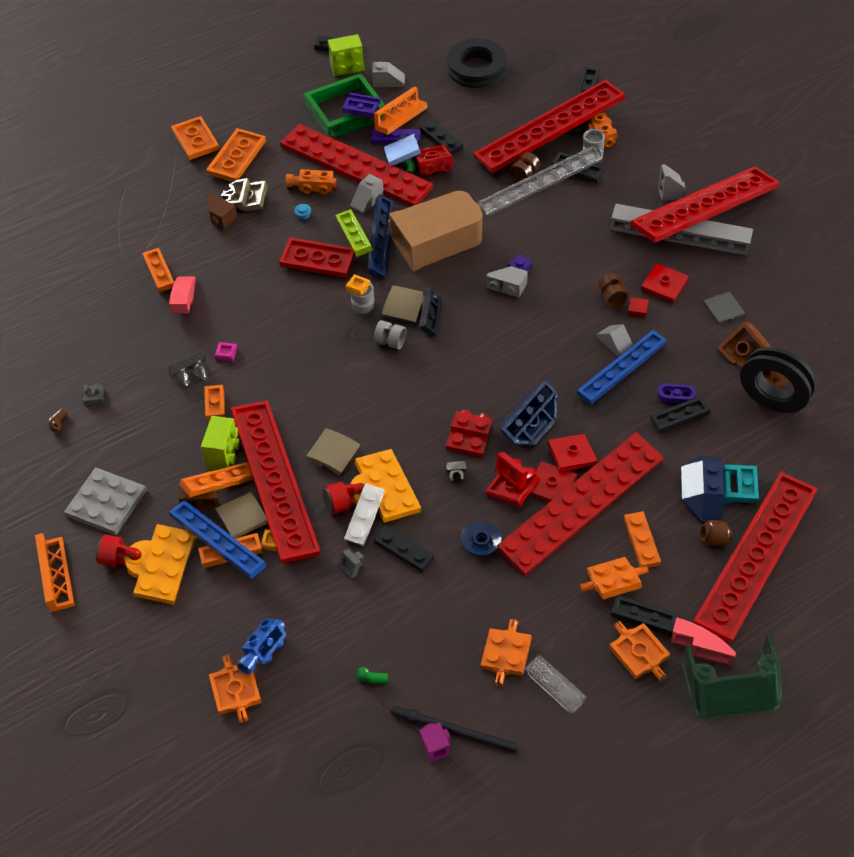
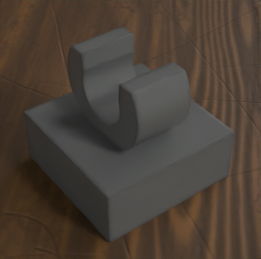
M97 383L93 386L85 385V406L103 404V385H98Z
M349 549L342 551L338 566L350 578H354L358 575L359 568L362 566L360 560L364 559V556L360 552L353 554Z

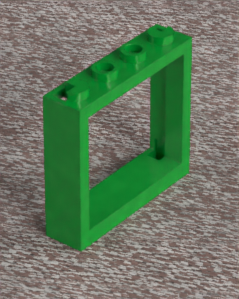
M361 73L304 93L306 108L326 136L335 138L375 123L374 118L352 114L329 122L317 105L323 101L360 88L366 96L380 98ZM382 100L378 110L385 106Z

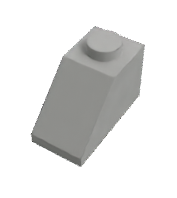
M373 62V87H405V74L389 62Z
M665 164L661 165L658 187L661 200L681 199L683 192H685V183L682 182L678 173Z
M371 174L363 179L358 185L350 208L364 215L375 204L376 197L379 194L384 196L383 180Z

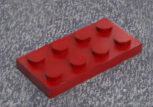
M289 237L279 265L285 268L347 278L355 258V253L351 247Z

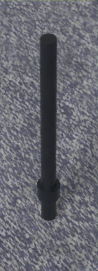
M392 706L391 709L392 715L405 718L406 721L414 724L418 722L427 725L440 722L443 729H447L448 732L516 753L519 747L517 743L419 714V711L411 708L406 710Z

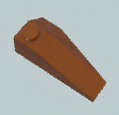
M743 322L718 346V349L730 362L743 367L753 351L771 346L751 322ZM762 371L765 379L777 388L782 389L790 382L782 374L775 371Z

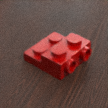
M444 145L420 149L421 154L413 157L417 162V168L421 175H431L433 172H445L454 168L452 155Z
M467 410L456 411L446 443V450L483 458L492 433L493 419H490L486 414L476 416Z

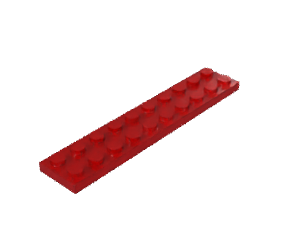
M605 79L474 152V158L493 174L518 160L523 153L538 149L626 99L625 93Z
M298 124L280 142L282 148L358 183L371 174L383 180L384 195L410 207L419 204L433 189V183L395 166H390V164L302 124Z
M752 167L631 220V227L656 243L778 188L779 181L757 167Z
M268 400L231 407V414L236 427H238L240 442L280 563L284 564L320 556V548Z
M635 432L497 545V550L525 577L663 462L664 457Z
M780 472L693 621L694 624L705 628L717 637L732 644L812 502L818 488Z

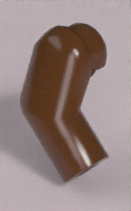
M63 408L49 418V429L54 433L61 430V420L68 415Z

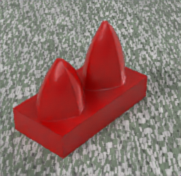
M505 452L497 454L495 471L519 490L525 488L526 480L536 473V469L522 467L521 460L511 458Z

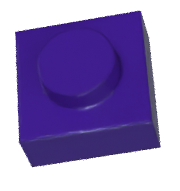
M518 254L508 263V267L512 266L528 271L532 268V262Z

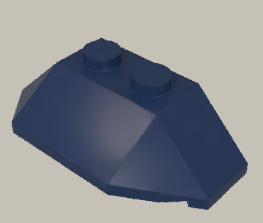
M544 379L525 395L504 418L500 426L502 433L513 444L535 446L556 422L558 392Z
M699 456L681 466L682 502L698 517L701 523H705L707 520L723 519L724 481L723 461L720 457Z

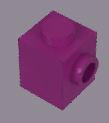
M440 722L427 724L419 730L420 741L429 762L450 755L449 742L451 738L448 730L443 729Z

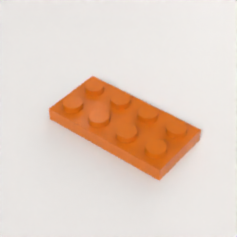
M236 128L206 169L207 175L230 182L239 180L266 142V136Z

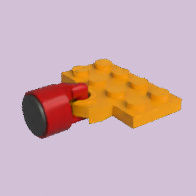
M392 449L356 458L355 464L360 475H357L351 484L344 485L343 482L324 486L322 491L326 509L332 515L348 511L351 506L357 505L365 483L385 490L378 508L384 523L421 512V506Z
M157 524L151 541L142 540L129 547L123 545V538L105 534L100 538L97 546L96 562L99 565L116 568L118 565L126 566L128 574L138 578L133 591L134 597L174 605L196 536L188 530Z

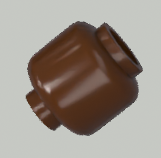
M707 520L700 528V538L707 546L723 547L732 537L731 528L722 520Z

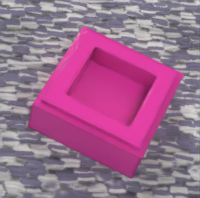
M219 342L215 353V360L233 362L237 351V344Z

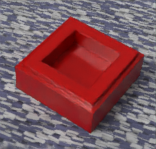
M631 297L628 315L646 317L649 300Z

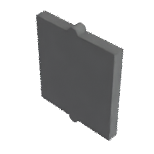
M731 292L715 295V297L703 301L718 324L745 316V312Z

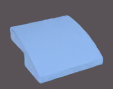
M414 134L384 146L390 166L421 154Z

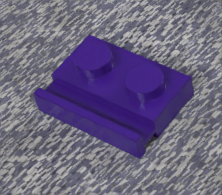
M349 93V97H347L342 107L343 113L374 118V113L378 110L381 99Z

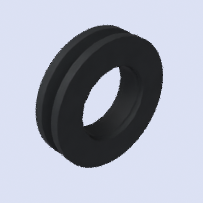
M474 38L455 44L448 52V74L453 81L465 87L483 88L499 82L506 73V52L499 44L487 39ZM470 58H484L490 61L491 64L483 68H470L463 65V62Z
M764 347L753 351L740 371V381L746 393L761 406L776 412L794 413L802 410L808 404L816 389V378L807 363L795 354L780 348ZM762 371H775L782 374L791 382L794 389L784 390L773 386L765 379Z

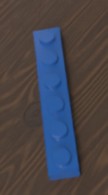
M652 330L579 388L577 395L592 405L665 346L667 339Z
M185 500L169 511L171 518L248 578L252 579L266 567L265 561Z

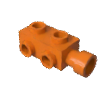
M605 112L589 119L590 123L587 124L588 130L598 129L602 131L605 135V147H611L616 143V138H618L615 128H612V121L610 118H607Z
M300 169L299 176L286 174L285 185L289 188L299 186V191L306 194L311 191L327 194L328 192L332 193L333 188H336L337 179L334 178L333 171Z

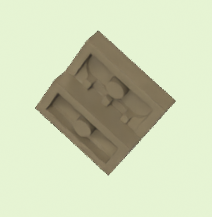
M393 285L386 299L382 316L417 324L420 311L423 309L425 298L423 292Z
M325 428L305 458L320 468L324 465L340 476L360 444L343 434Z
M251 492L215 508L226 531L233 538H238L267 524L265 513Z

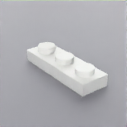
M365 483L344 537L346 541L361 546L365 545L383 498L384 489Z

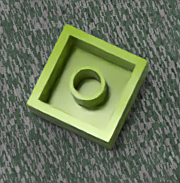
M358 34L328 40L330 66L334 77L364 71L363 48Z
M211 416L201 444L206 469L218 470L235 464L236 450H239L241 442L240 438H238V427H236L233 418Z

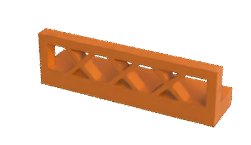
M411 88L374 113L375 130L388 135L427 109V102L418 99V88Z
M43 533L35 535L45 602L50 613L74 607L63 537L46 541ZM60 545L55 554L48 549L50 546ZM56 560L63 563L58 571L51 567ZM59 576L65 579L61 587L54 584ZM62 593L68 596L69 601L57 604V599Z

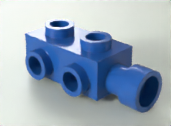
M265 618L259 624L256 631L248 637L247 642L242 646L246 656H243L236 664L242 673L250 675L256 668L255 664L263 665L271 661V654L274 650L282 647L284 644L283 639L287 635L284 631L285 624L279 619Z

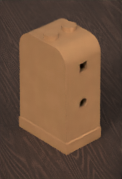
M454 191L412 207L389 213L390 238L412 271L421 269V267L478 246L482 242L483 214L480 205L475 203L467 192Z

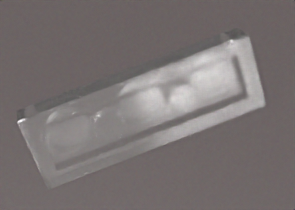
M541 655L537 656L525 667L524 672L570 714L586 701L587 697Z

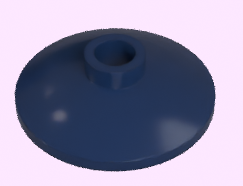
M474 521L468 524L461 534L463 547L469 553L477 556H486L494 553L498 549L497 545L502 541L499 528L488 521Z

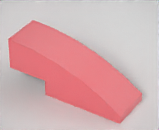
M195 276L177 277L169 301L171 314H189L190 305L193 303Z
M676 618L671 638L672 643L691 647L690 655L728 666L733 665L736 652L728 644L705 628Z

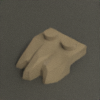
M248 178L235 180L229 184L231 189L223 191L220 195L224 200L235 205L236 209L243 211L258 210L263 207L268 185L266 181L250 183Z

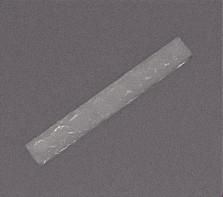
M591 146L478 201L481 211L488 217L602 161V155L594 146Z

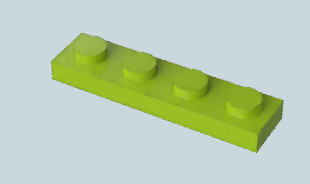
M351 209L335 215L356 257L373 251L368 238Z

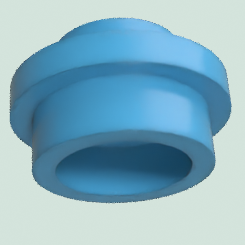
M300 204L294 209L295 215L299 219H307L311 214V207L307 204Z

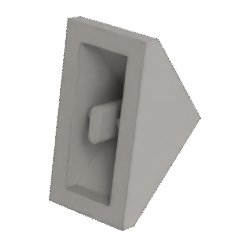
M624 324L608 326L596 334V337L618 357L633 346Z

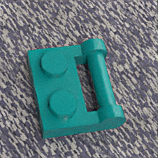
M723 465L724 503H758L757 466ZM731 474H736L737 493L731 492Z

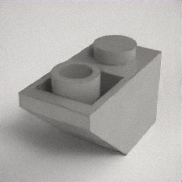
M510 266L488 273L486 288L520 298L527 285L528 271Z

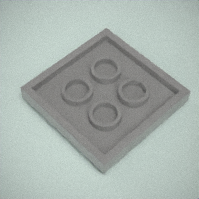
M95 467L64 513L66 517L117 535L147 489L142 484Z

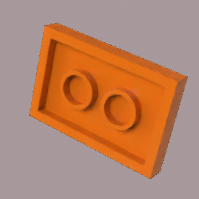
M201 116L171 126L173 134L189 160L220 150L219 144Z

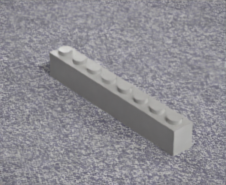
M615 204L610 230L644 236L631 227V220L654 210ZM705 220L662 240L748 256L753 229Z

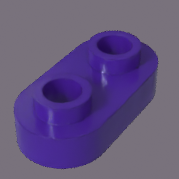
M664 383L659 386L657 396L662 402L681 404L696 397V390L690 385Z

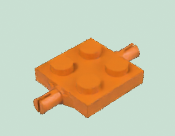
M626 557L588 567L587 574L591 581L580 584V589L582 593L594 589L600 594L602 599H607L642 588V582L638 576L648 574L649 570L647 565L634 568Z
M510 619L508 630L490 628L480 666L483 670L493 671L497 674L494 682L496 686H503L505 675L523 676L532 637L530 634L516 632L518 621L515 619L514 623L513 619Z
M621 621L615 623L614 628L620 633V637L609 645V649L636 680L649 672H653L659 681L664 679L666 674L659 665L670 658V653L647 626L642 623L636 628L627 630Z
M227 654L228 662L225 655L222 657L225 668L209 674L219 716L237 711L239 722L242 723V714L244 721L248 720L245 709L262 702L254 673L252 672L250 675L242 673L237 668V665H233L231 655Z

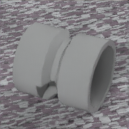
M590 129L584 133L582 155L585 159L597 161L603 157L605 135L602 131Z
M371 283L362 296L350 292L352 308L356 313L367 314L374 309V288Z
M382 320L378 322L374 332L375 343L380 345L388 344L389 347L398 350L403 346L406 337V327L397 324L392 326L390 322Z

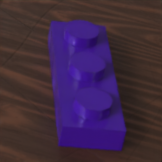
M372 128L371 144L389 145L414 134L418 145H420L421 129H396L386 135Z

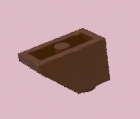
M209 192L207 196L211 223L225 229L237 218L235 205Z
M180 486L178 498L180 503L185 500L195 509H215L221 506L219 495L215 491L189 497Z

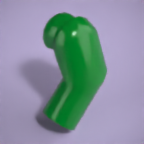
M409 158L402 161L401 164L404 163L403 166H408L406 172L414 175L417 167L414 160Z
M360 667L357 670L356 677L360 682L387 684L388 682L387 673L369 672L366 667Z

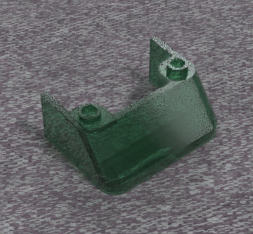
M771 634L766 636L761 651L763 656L760 657L757 664L759 672L717 677L711 665L706 663L695 664L691 646H685L682 664L693 706L699 717L710 719L770 711L780 706L782 701L781 667Z

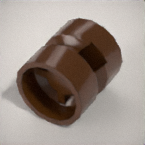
M530 152L523 153L510 168L511 177L520 184L527 183L540 168L539 159Z
M611 273L599 280L598 287L609 307H619L627 301L629 295L619 275Z

